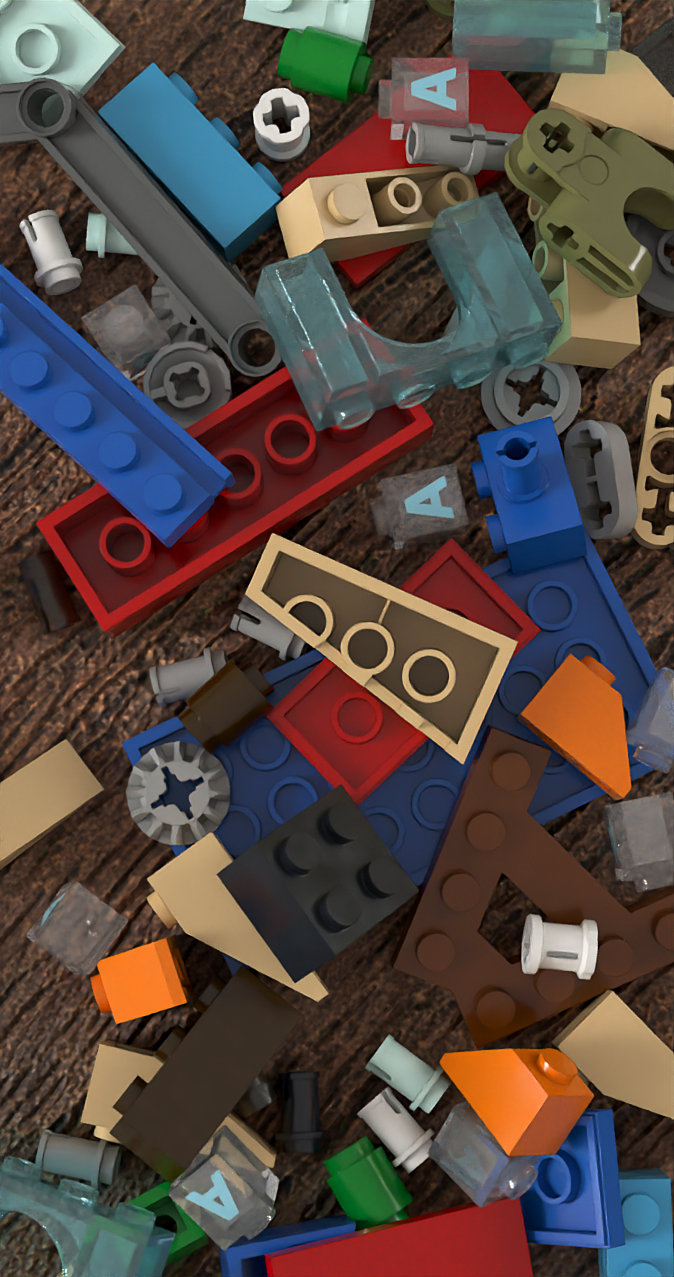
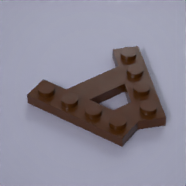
M489 724L484 732L390 960L393 969L452 991L476 1048H480L603 994L608 989L612 990L674 962V886L624 907L527 812L552 751L547 747ZM502 872L554 923L580 926L584 919L596 922L598 929V951L595 970L590 980L579 979L577 973L573 971L538 968L535 974H524L521 953L506 959L478 932Z

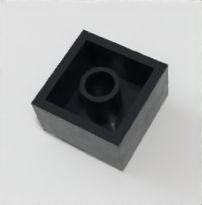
M342 784L262 838L216 874L294 983H297L335 957L419 892Z

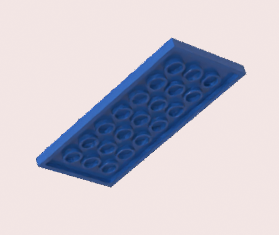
M585 527L584 534L588 555L515 574L512 573L508 556L482 568L541 631L509 661L464 764H461L429 738L358 806L415 886L422 884L488 724L547 747L552 751L527 810L540 825L606 794L605 791L516 719L570 653L579 661L585 655L591 656L606 667L616 678L611 687L622 695L631 781L674 760V704ZM315 649L263 674L275 689L266 699L275 707L326 656ZM650 687L652 691L648 699L646 700L637 720L635 721L637 714L641 708V705L645 699V696L648 692V689ZM177 716L122 742L132 766L153 747L166 743L182 741L203 747ZM265 716L229 749L223 745L213 754L227 773L231 791L227 814L214 833L235 860L255 843L334 788ZM168 768L164 769L163 772L167 777L165 782L168 791L160 796L161 800L152 804L154 809L161 805L166 807L175 804L180 808L181 812L184 811L187 817L192 819L194 816L190 810L192 805L189 802V795L197 790L196 786L205 782L203 777L195 782L190 780L182 783L177 779L176 775H171ZM195 843L170 846L177 857ZM221 952L232 976L241 966H244L246 969L251 968Z

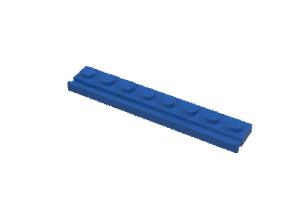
M0 263V392L164 545L170 548L215 504L214 499L226 487L230 489L236 483L233 474Z

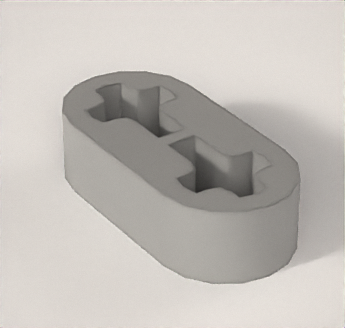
M583 420L571 428L564 442L565 464L581 519L590 539H620L628 535L634 528L638 513L628 441L622 429L614 423ZM598 440H601L602 451L594 454V459H592L590 447H594L598 444ZM607 502H610L612 513L607 514L603 520H600L599 509L607 506Z

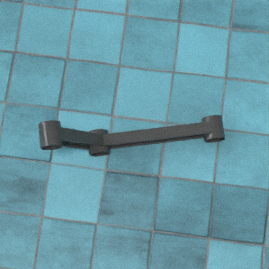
M45 77L28 82L0 85V147L41 143L227 354L233 366L242 374L252 377L271 376L293 361L296 349L294 337L289 329L280 323L87 104L83 95L78 90L62 82ZM59 94L63 100V115L56 124L48 127L42 118L43 104L50 96ZM259 330L268 332L275 342L274 357L264 366L258 365L252 360L248 349L251 337Z

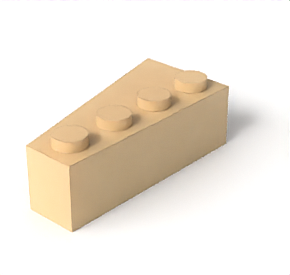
M274 533L270 536L245 595L340 667L343 672L395 710L397 714L422 731L461 764H464L517 646V641Z

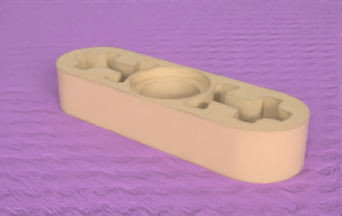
M674 366L662 371L649 389L634 478L638 513L634 528L630 533L640 545L655 550L664 549L674 544V525L667 526L661 535L652 534V523L642 520V513H650L655 507L658 489L646 491L645 482L647 481L659 488H674V475H666L657 471L652 465L650 458L652 447L662 441L674 443V427L655 429L654 427L655 420L665 425L670 419L671 400L661 397V392H667L673 386ZM672 491L666 496L664 509L665 516L669 518H674V492Z

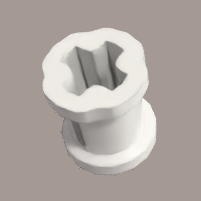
M277 88L264 93L253 111L256 144L261 153L271 160L278 162L292 161L302 155L307 149L310 140L309 108L303 97L294 94L289 89ZM284 118L285 123L291 126V131L280 134L278 127L273 125V120Z
M529 914L525 921L522 938L521 963L524 974H535L538 968L573 971L577 973L579 979L590 980L595 970L598 951V929L596 922L584 919L580 926L542 922L540 915Z

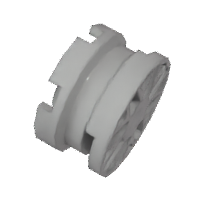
M193 341L173 343L159 350L147 365L143 378L144 394L184 430L233 400L230 372L222 357L220 358L210 350L209 346Z

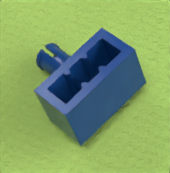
M552 416L477 435L482 460L470 464L480 500L492 497L496 514L485 516L494 554L507 551L513 574L588 555L583 522Z

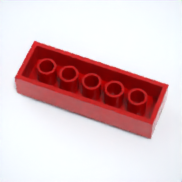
M364 317L185 429L190 436L233 474L236 483L230 489L226 487L214 499L215 504L170 548L164 545L99 483L37 521L36 524L101 628L112 640L268 542L272 533L276 535L281 534L430 440L434 423Z

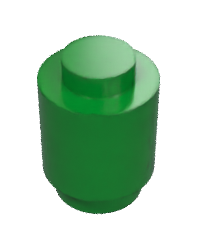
M307 26L304 31L291 28L282 46L278 63V77L290 80L292 88L349 104L355 93L365 94L371 79L374 58L365 56V42L311 26Z
M367 1135L323 1162L331 1176L326 1182L347 1217L356 1222V1231L409 1218L404 1207L414 1199L382 1146L375 1149Z

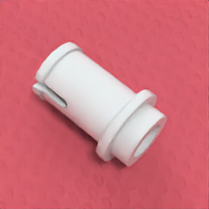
M43 210L29 215V220L23 219L19 226L22 234L25 235L38 269L34 275L37 286L44 287L48 295L64 294L78 287L82 282L79 274L82 272L83 266L80 259L73 258L59 223L60 219L57 211Z
M389 1086L357 1113L360 1119L363 1118L395 1156V1159L391 1162L394 1167L401 1164L410 1173L438 1148L430 1138L434 1134L431 1128L425 1132L392 1094Z

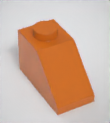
M570 653L516 719L614 800L623 799L631 790L632 785L622 695L611 687L616 678L606 667L591 656L585 655L579 661Z
M175 935L96 961L100 974L90 977L93 993L101 1013L105 1014L112 1011L116 1024L187 1003L195 996Z
M552 1048L445 1053L439 1062L508 1156L555 1155L595 1096L577 1074L578 1070L575 1063L564 1053Z

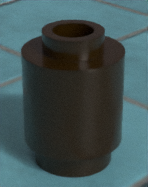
M230 660L185 700L189 706L177 717L212 755L223 745L229 749L274 708L266 697L275 689L250 661L239 669Z

